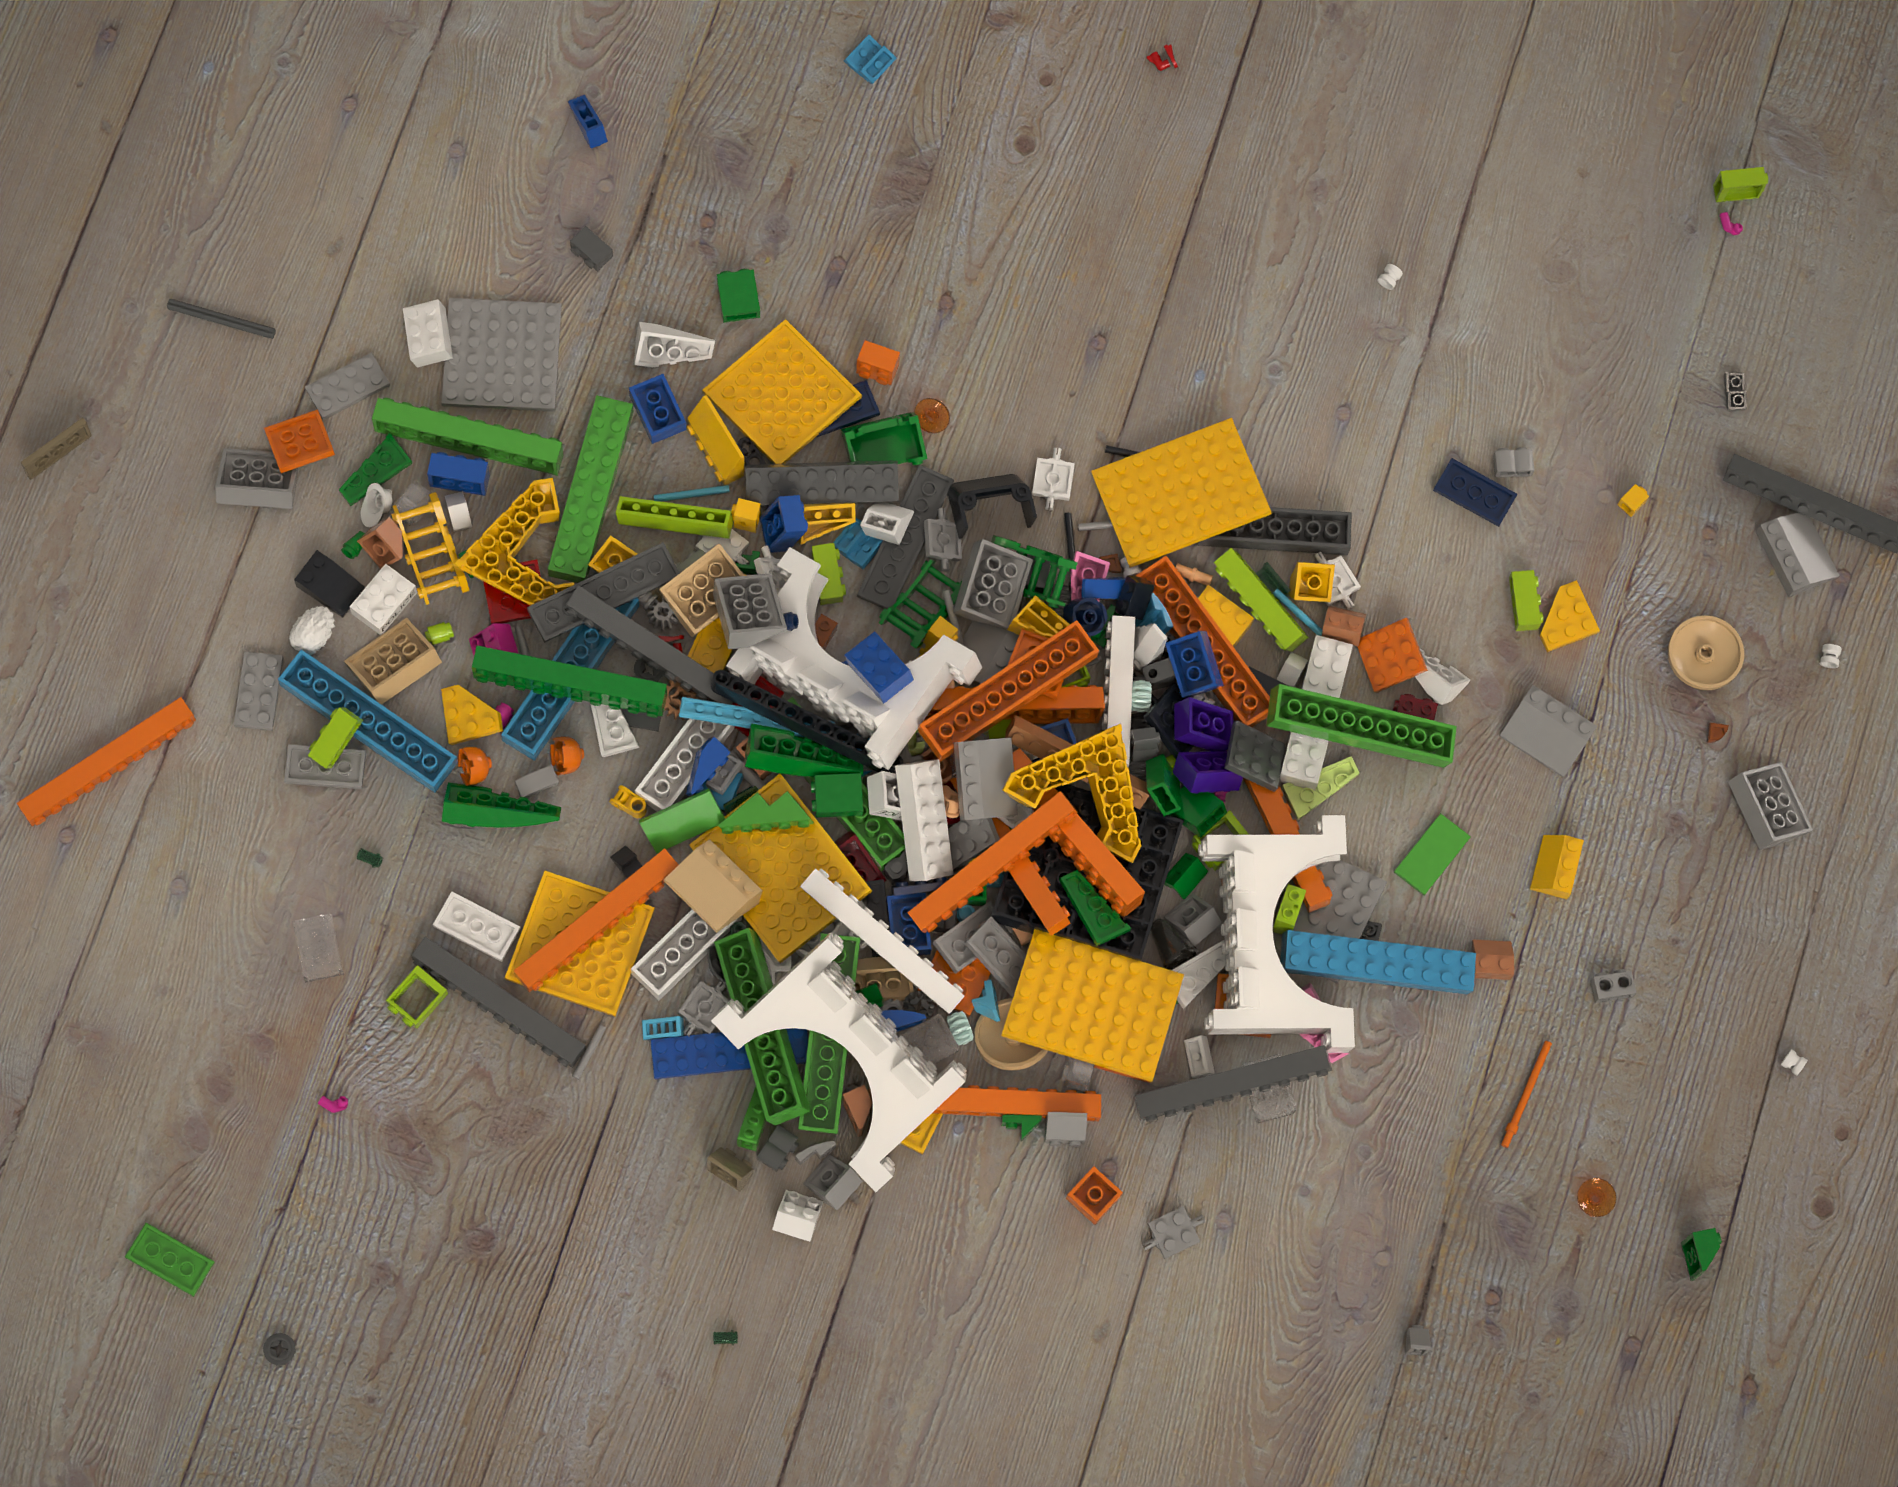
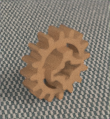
M670 680L669 686H667V699L664 711L668 710L667 716L669 717L673 714L674 720H676L681 707L680 699H677L678 696H681V699L682 697L698 698L693 691L690 690V693L680 687L681 683L677 681L674 683ZM673 689H675V693L672 694V695H670V696H668V694H669Z

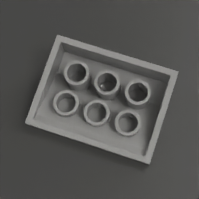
M224 448L215 486L216 503L293 509L298 468L280 473L273 452Z
M1798 512L1775 518L1761 524L1757 529L1756 534L1788 597L1839 577L1810 517Z
M984 539L975 542L953 613L969 620L1008 629L1012 620L1016 617L1033 559Z
M771 573L716 578L714 580L713 596L728 649L747 648L787 630Z
M976 621L971 622L963 637L964 644L962 645L976 653L982 669L971 683L972 686L980 685L1007 667L1018 640V634L1000 627Z
M1532 685L1500 734V737L1564 778L1597 726Z
M1011 738L954 742L960 820L1018 815L1017 801L1002 791L1010 774L1014 772Z
M1782 762L1741 772L1728 781L1759 850L1779 845L1813 831Z

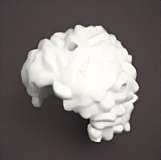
M316 606L306 610L303 616L298 617L292 626L293 628L289 636L291 646L298 651L302 649L310 656L315 654L316 651L325 646L326 641L331 637V628L335 627L333 624L335 621L333 618L334 614L327 607L324 608L323 606Z

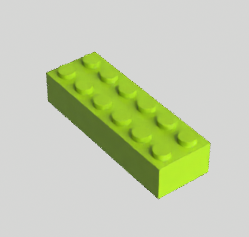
M1230 548L1214 562L1217 566L1215 568L1217 573L1224 579L1227 578L1229 580L1227 584L1233 591L1240 593L1239 599L1245 606L1253 609L1251 613L1257 620L1264 622L1263 628L1269 635L1277 638L1275 642L1281 649L1292 652L1309 638L1236 550Z

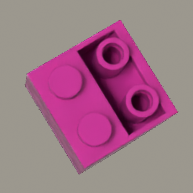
M493 623L469 638L473 656L475 655L477 645L519 654L510 624Z

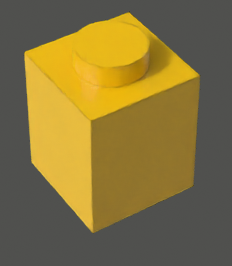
M1635 484L1620 499L1618 506L1632 517L1646 503L1649 495L1643 487Z

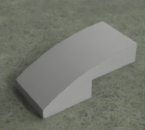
M550 765L515 780V784L520 796L527 798L540 793L541 790L558 785L559 781L553 766Z
M827 1141L813 1145L795 1155V1160L801 1165L814 1154L821 1160L836 1148V1143L834 1141Z

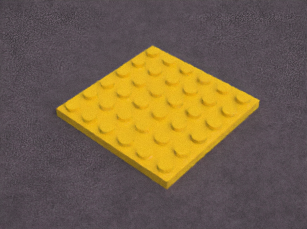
M786 319L702 390L703 394H707L710 401L773 464H785L862 398V394Z
M544 871L506 972L505 980L522 985L514 975V970L610 892ZM646 904L635 906L632 914L619 919V924L611 930L608 928L603 932L604 936L597 942L592 941L584 953L576 954L573 957L574 960L569 965L560 967L558 969L559 972L550 979L548 977L544 980V984L537 991L616 1017L631 976V968L635 965L655 907Z

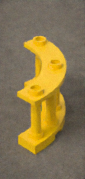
M436 492L429 494L431 501L427 502V505L399 513L397 506L394 505L392 506L394 513L391 514L393 521L398 524L399 529L402 531V538L408 553L405 554L407 565H412L419 585V588H416L420 599L424 598L426 605L430 604L427 595L453 586H460L462 593L470 591L464 571L453 566L458 557L447 525L443 526V524H446V520ZM427 512L435 513L437 522H434V525L405 533L402 520ZM434 532H441L444 540L441 545L412 554L409 540ZM442 552L444 554L448 553L450 561L447 562L448 564L419 573L415 561ZM449 571L451 573L455 572L456 576H453V579L428 587L423 585L422 580Z

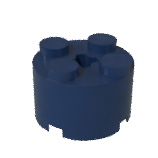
M1094 598L1072 600L1063 609V619L1069 624L1077 620L1088 636L1099 634L1107 622L1105 606Z

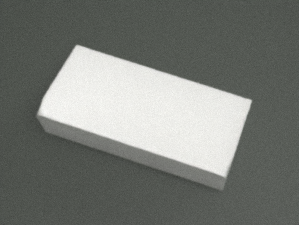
M1200 1035L1184 1040L1191 1077L1196 1078L1215 1074L1207 1037Z

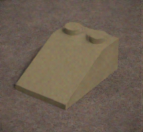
M720 1147L707 1158V1169L740 1192L753 1174L752 1164L745 1159L741 1161L736 1158V1154L729 1148L724 1150Z

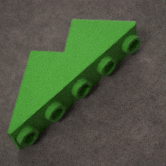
M788 791L770 806L757 792L718 826L722 829L723 834H732L737 830H741V832H752V829L769 831L774 827L789 829L791 828L790 826L806 828L814 822Z
M757 1087L754 1089L737 1137L738 1147L752 1151L757 1150L761 1133H763L766 1124Z

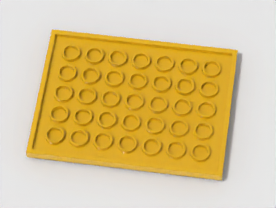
M1232 418L1091 471L1129 568L1272 514Z
M781 773L757 792L770 806L788 791L814 822L806 828L790 826L791 828L779 829V827H774L769 831L752 829V832H741V830H737L732 834H723L722 829L716 826L707 830L689 844L694 851L710 839L763 890L759 904L743 914V916L779 963L786 960L837 919L800 887L815 868L818 871L823 869L829 875L828 880L833 884L836 881L844 887L843 892L847 896L852 894L861 901L872 892ZM750 796V797H749L747 800H745L742 804H740V805H739L738 807H736L733 811H731L729 814H727V815L725 816V818L729 817L733 812H735L739 807H741V806H742L746 801H748L752 796Z
M1034 929L1001 1036L1152 1082L1184 974L1060 936H1051L1047 932Z

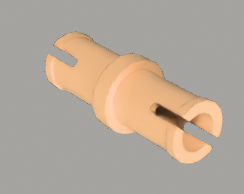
M1177 563L1175 567L1182 577L1189 579V582L1193 583L1195 581L1206 586L1212 582L1213 575L1198 571V568L1194 567L1192 569L1180 563Z

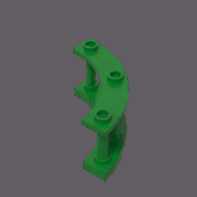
M993 535L992 543L1006 549L1017 550L1016 553L1026 557L1027 554L1035 556L1034 568L1028 588H1024L1023 596L1033 599L1036 595L1038 598L1048 602V606L1059 608L1060 605L1065 607V602L1059 600L1067 571L1069 572L1070 568L1076 570L1078 562L1068 558L1064 559L1063 556L1027 545L1026 548L1020 547L1021 543ZM1047 560L1050 561L1049 565L1051 567L1042 594L1036 592L1035 588L1042 564ZM1060 569L1052 597H1050L1057 571Z
M934 559L924 562L920 568L922 572L905 593L902 592L898 596L896 603L888 609L885 608L879 616L881 619L879 621L880 625L889 622L910 636L912 640L910 645L915 649L923 645L922 640L925 639L928 630L940 616L945 620L949 616L945 601L922 586V581L929 573L950 587L953 592L951 595L953 605L956 603L963 581L961 580L960 583L954 582L933 567L936 563ZM915 591H918L937 604L940 610L937 614H931L909 598ZM906 605L928 620V624L920 625L901 612L900 609Z

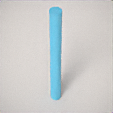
M729 485L653 496L654 501L663 502L729 493L730 491Z
M1278 588L1272 593L1316 635L1322 636L1323 630Z

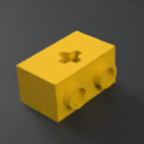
M738 498L737 504H733L731 511L734 528L756 533L761 516V503Z

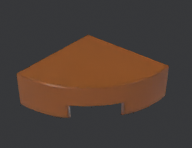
M1118 554L1099 557L1101 560L1110 562L1109 572L1121 573Z
M1709 723L1707 743H1713L1722 739L1729 725Z

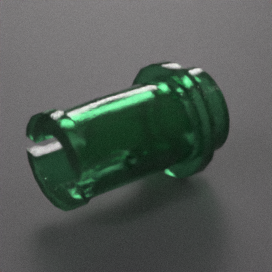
M361 848L357 854V860L372 865V868H379L382 864L383 857L379 853L374 854Z
M735 922L731 926V935L737 933L736 930L742 931L746 929V926L742 922Z
M738 1331L713 1332L714 1345L732 1344L734 1346V1344H738Z

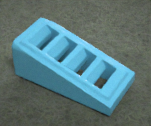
M681 1016L642 1020L643 1040L685 1036L683 1033L684 1019ZM666 1023L669 1024V1033H666ZM674 1023H676L677 1032H674ZM649 1024H653V1034L651 1035ZM658 1024L661 1026L660 1034H658Z

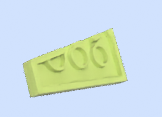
M1351 756L1322 768L1315 791L1306 787L1294 786L1291 783L1283 784L1282 789L1297 821L1359 775V771Z

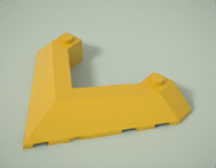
M553 478L534 480L528 489L519 495L511 506L493 522L453 566L530 606L573 586L574 582L554 585L550 581L547 582L539 574L527 566L524 567L514 558L539 524L559 521L560 511Z
M1121 723L1012 772L1002 789L1015 801L1028 808L1036 809L1045 791L1088 777L1101 824L1097 837L1114 856L1133 863L1141 848V841L1137 831V816L1133 806L1134 798L1129 768L1126 764L1125 744L1121 734Z

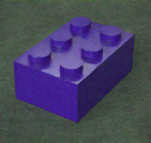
M1191 697L1174 704L1175 740L1209 751L1228 750L1233 725V711Z
M1227 751L1180 752L1173 768V773L1179 781L1184 784L1189 792L1195 794L1199 792L1239 791L1243 780L1242 776L1225 769Z

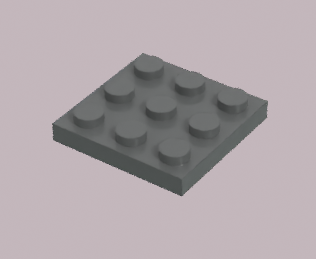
M1236 720L1232 725L1225 769L1275 792L1279 785L1286 744Z

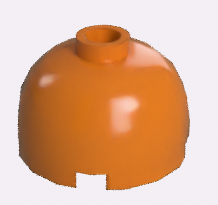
M554 737L552 740L555 743L550 746V758L552 766L556 765L558 770L555 773L557 775L573 773L579 768L582 759H584L583 748H580L579 743L571 737Z
M477 747L459 749L458 767H462L464 773H460L463 783L466 786L475 785L484 781L488 776L492 762L482 749Z

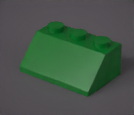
M1716 1228L1692 1232L1681 1242L1690 1281L1695 1280L1707 1270L1720 1248L1722 1241L1719 1232H1716Z

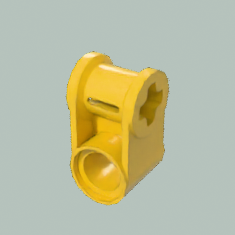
M619 785L618 792L609 802L614 807L634 818L644 817L647 813L645 800L625 786ZM637 804L643 806L639 811L633 809Z

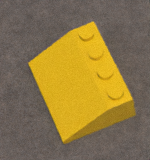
M706 394L688 416L686 429L691 436H695L697 440L695 443L700 451H704L706 455L705 460L709 467L713 466L716 471L714 475L718 482L722 481L724 485H728L744 476V455Z

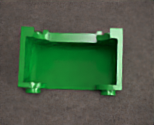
M914 412L841 429L849 462L898 460V464L908 462L912 463V465H919L923 463V460L927 459L918 415Z

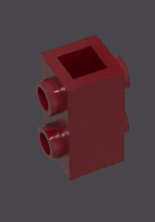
M1404 694L1394 701L1393 711L1434 721L1438 703H1434L1433 700L1423 698L1422 700L1415 698L1412 694Z

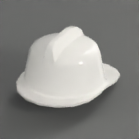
M373 483L368 487L360 512L362 523L366 527L371 528L377 525L382 514L387 513L391 509L393 502L391 490L384 489L378 483Z

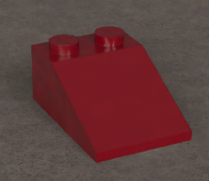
M849 831L835 841V844L864 881H887L856 834Z

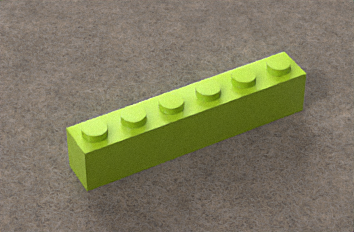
M622 496L619 497L616 509L618 524L727 539L730 538L733 526L732 514L729 510Z

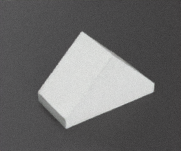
M463 491L444 496L453 531L471 528V519Z
M1291 652L1276 680L1295 687L1308 660Z

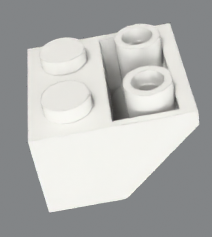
M877 502L867 509L860 526L867 536L900 545L914 511L886 502Z
M786 1190L777 1211L772 1230L810 1242L824 1201L801 1195L795 1191Z

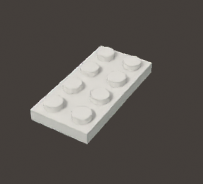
M454 892L450 893L433 923V927L501 962L521 929L520 926Z

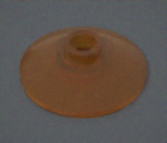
M923 399L914 409V413L918 415L920 428L928 433H940L949 425V411L937 399Z
M1592 1178L1580 1186L1577 1193V1201L1582 1211L1587 1215L1603 1217L1609 1214L1615 1207L1616 1192L1613 1186L1606 1180ZM1597 1196L1599 1198V1201L1594 1202L1592 1200V1197Z

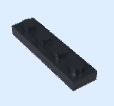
M884 880L865 881L872 890L866 896L867 908L874 913L872 917L876 921L881 919L889 926ZM871 948L872 957H881Z

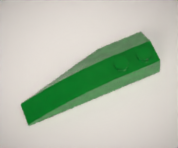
M751 723L745 752V767L797 776L815 777V775L856 773L863 775L864 765L823 745L811 742L812 740L806 737L803 739L794 736L795 733L789 730Z
M448 782L443 804L442 822L463 824L469 827L497 828L539 825L559 821L561 807L540 801L531 803L528 798L521 796L519 799L509 797L510 793L506 792L501 794L493 793L492 789L487 787L466 786L465 784Z

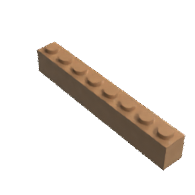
M1017 715L1014 716L1006 729L1005 738H1011L1013 745L1040 759L1073 745ZM1130 774L1134 798L1133 806L1140 810L1150 795L1147 790V782ZM1088 777L1081 779L1089 783Z

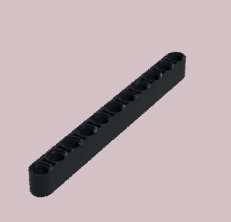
M718 670L713 674L711 689L714 693L878 773L885 771L896 774V770L892 766L887 770L883 767L880 769L872 764V759L868 757V752L864 747L869 740L725 670ZM898 756L892 765L903 764L902 757Z

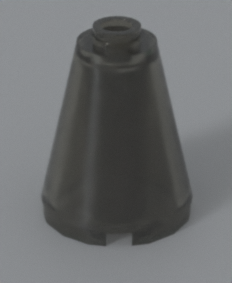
M1160 918L1152 923L1150 931L1163 968L1173 970L1197 956L1196 952L1199 953L1198 949L1166 919Z

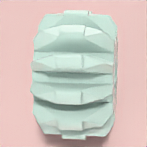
M1145 680L1133 681L1132 711L1148 712L1150 710L1152 685L1150 682Z
M963 1011L947 1016V1024L956 1045H964L973 1040L974 1036L970 1024Z

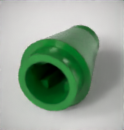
M359 531L343 544L341 551L346 557L350 559L358 557L362 546L357 540L365 534L364 532Z

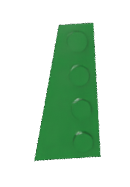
M389 433L385 440L374 449L370 457L365 459L362 466L341 486L339 492L347 503L352 506L366 496L367 489L371 484H384L410 466L412 461Z
M1078 870L1060 877L1061 885L1096 946L1131 930V927L1119 918L1120 915L1106 904L1107 901L1094 891V887Z

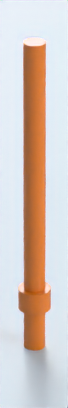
M1549 1041L1544 1042L1511 1122L1506 1126V1134L1501 1143V1146L1505 1148L1509 1147L1513 1135H1516L1518 1131V1123L1552 1043Z

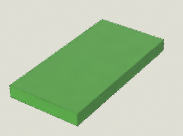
M708 788L639 820V823L657 854L664 848L668 849L718 826L726 818Z
M1440 813L1394 873L1425 896L1471 836Z
M145 1223L125 1255L126 1259L193 1297L215 1263L213 1260L148 1223Z

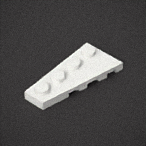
M591 705L602 757L640 748L621 708L620 710H614L609 708L608 705Z
M1224 940L1172 970L1184 974L1177 1001L1183 1009L1225 967V955H1222V943H1224Z

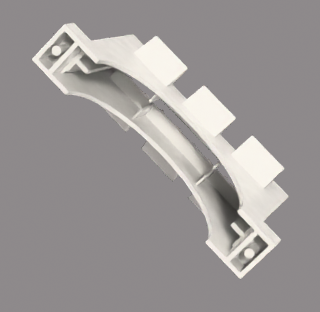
M789 547L777 564L780 575L785 579V584L777 595L783 614L787 612L797 614L799 619L797 629L792 631L786 630L747 648H738L726 667L731 674L752 684H755L763 673L767 676V681L774 686L780 685L787 694L791 695L793 693L797 696H807L815 710L828 713V717L832 720H840L843 723L850 721L858 729L860 736L865 739L870 738L864 747L868 752V757L872 759V764L880 769L883 767L889 770L952 679L959 684L971 685L982 669L978 657L974 651L943 635L929 651L914 661L905 664L910 669L914 680L883 704L850 666L831 657L819 645L815 630V613L819 597L828 582V578L817 573L821 567L819 563Z
M1322 815L1313 825V835H1207L1201 841V844L1198 845V855L1202 856V861H1225L1222 863V867H1219V878L1222 879L1219 893L1220 898H1223V911L1227 913V919L1224 921V924H1221V936H1224L1222 955H1225V969L1229 971V977L1226 979V982H1223V993L1226 994L1227 1001H1224V1009H1213L1207 1015V1018L1204 1019V1028L1208 1029V1035L1324 1034L1321 1037V1046L1325 1045L1328 1053H1348L1355 1047L1353 1008H1343L1321 1002L1298 987L1284 970L1278 958L1273 940L1274 911L1286 884L1294 876L1309 867L1325 862L1340 861V855L1347 854L1345 815Z
M830 932L748 1011L744 1012V1006L738 1000L734 1001L731 998L713 1016L711 1022L737 1049H740L744 1044L764 1033L779 1029L798 1028L815 1031L834 1039L855 1057L870 1085L873 1113L869 1132L863 1143L851 1156L852 1160L849 1162V1165L877 1192L893 1177L895 1172L894 1162L889 1157L885 1158V1156L966 1082L967 1074L965 1072L967 1070L960 1062L956 1063L953 1060L937 1075L936 1066L931 1061L927 1062L922 1057L923 1053L916 1046L913 1048L911 1045L907 1046L909 1044L903 1036L898 1037L896 1035L897 1030L895 1029L896 1025L889 1018L885 1019L881 1015L882 1010L876 1004L872 1005L870 1002L867 1004L868 1000L861 993L857 994L855 992V982L848 975L845 977L840 972L842 970L841 967L833 960L842 952L844 948L842 943L844 941L837 934L833 935Z

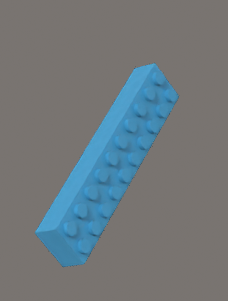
M636 598L615 609L631 619L639 608V599ZM582 624L571 631L552 661L597 670L616 641L610 637L608 639L604 638L596 628H589ZM531 690L501 734L502 741L535 761L575 701L568 697L555 698L549 693L540 695Z
M302 649L278 678L282 688L329 720H331L330 715L339 707H345L361 718L363 722L353 737L434 793H436L458 764L457 756Z
M1287 930L1282 934L1280 962L1286 973L1467 995L1474 991L1476 953Z

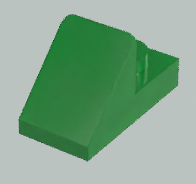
M1002 1114L1001 1126H1006V1129L1021 1127L1022 1142L1041 1123L1042 1116Z

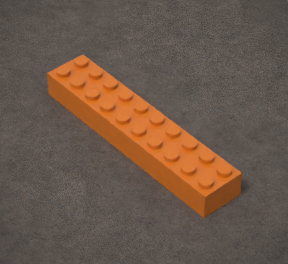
M1165 556L1135 575L1136 577L1146 578L1155 585L1153 593L1162 602L1172 620L1173 627L1169 632L1173 637L1178 639L1198 631H1207L1224 685L1212 691L1225 709L1233 711V720H1237L1252 728L1265 720L1268 716L1270 696L1169 558Z
M1076 620L921 723L918 732L941 762L954 753V742L974 740L1097 658L1099 649Z
M1096 685L1061 687L1056 700L1041 694L1004 720L1011 719L1012 721L1014 716L1017 715L1032 724H1051L1067 718L1070 724L1099 723L1105 709L1103 687H1097ZM957 686L946 688L923 722L975 687L965 688Z
M1021 748L1013 752L1014 771L1033 763ZM1055 788L1045 791L1036 809H1031L1035 812L1059 792ZM1076 813V817L1071 822L1063 823L1060 826V830L1052 836L1049 834V837L1053 842H1057L1061 846L1065 856H1070L1074 861L1075 867L1079 871L1084 872L1087 881L1092 886L1095 885L1100 896L1110 902L1112 910H1115L1124 918L1141 905L1145 891Z

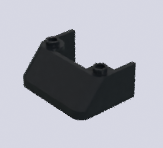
M1015 474L953 483L948 490V497L959 539L964 537L969 528L965 511L972 510L978 499L1012 494L1016 501L1021 502L1027 528H1031L1037 518L1030 488Z

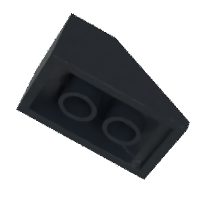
M318 550L315 551L294 579L297 588L342 618L350 609L351 604L365 589V586Z

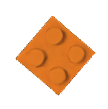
M864 340L857 359L856 373L864 379L871 378L879 384L892 385L899 367L900 352Z
M1093 1166L1067 1194L1066 1199L1096 1225L1121 1198L1123 1192Z

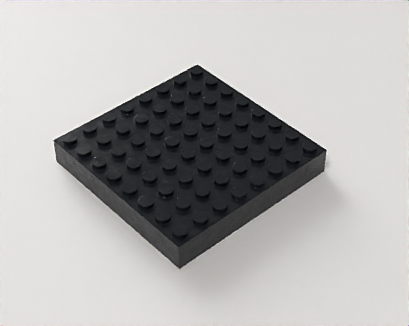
M1069 784L1055 787L1058 792L1061 791L1077 810V814L1097 836L1101 824L1092 792ZM1134 807L1141 848L1133 863L1117 856L1115 858L1142 887L1145 894L1140 906L1124 918L1121 915L1119 917L1125 924L1127 923L1131 927V930L1098 946L1095 945L1059 881L1060 877L1078 870L1073 863L1074 861L1070 856L1064 855L1061 846L1057 842H1053L1049 835L1044 838L1045 842L1037 848L1034 846L1029 850L1031 856L1028 858L1031 862L1035 860L1040 868L1039 875L1041 877L1045 875L1050 883L1049 890L1051 892L1055 891L1060 898L1058 904L1060 907L1065 906L1071 915L1068 917L1071 924L1054 935L1141 961L1184 820L1168 815L1163 816L1162 813L1143 807L1140 810ZM1009 871L1005 872L991 915L993 919L999 924L1031 934L1034 933V929L1049 933ZM1079 871L1082 874V876L1086 879V875L1084 874V872ZM1094 885V891L1100 896L1099 890ZM1106 900V904L1111 908L1110 902Z

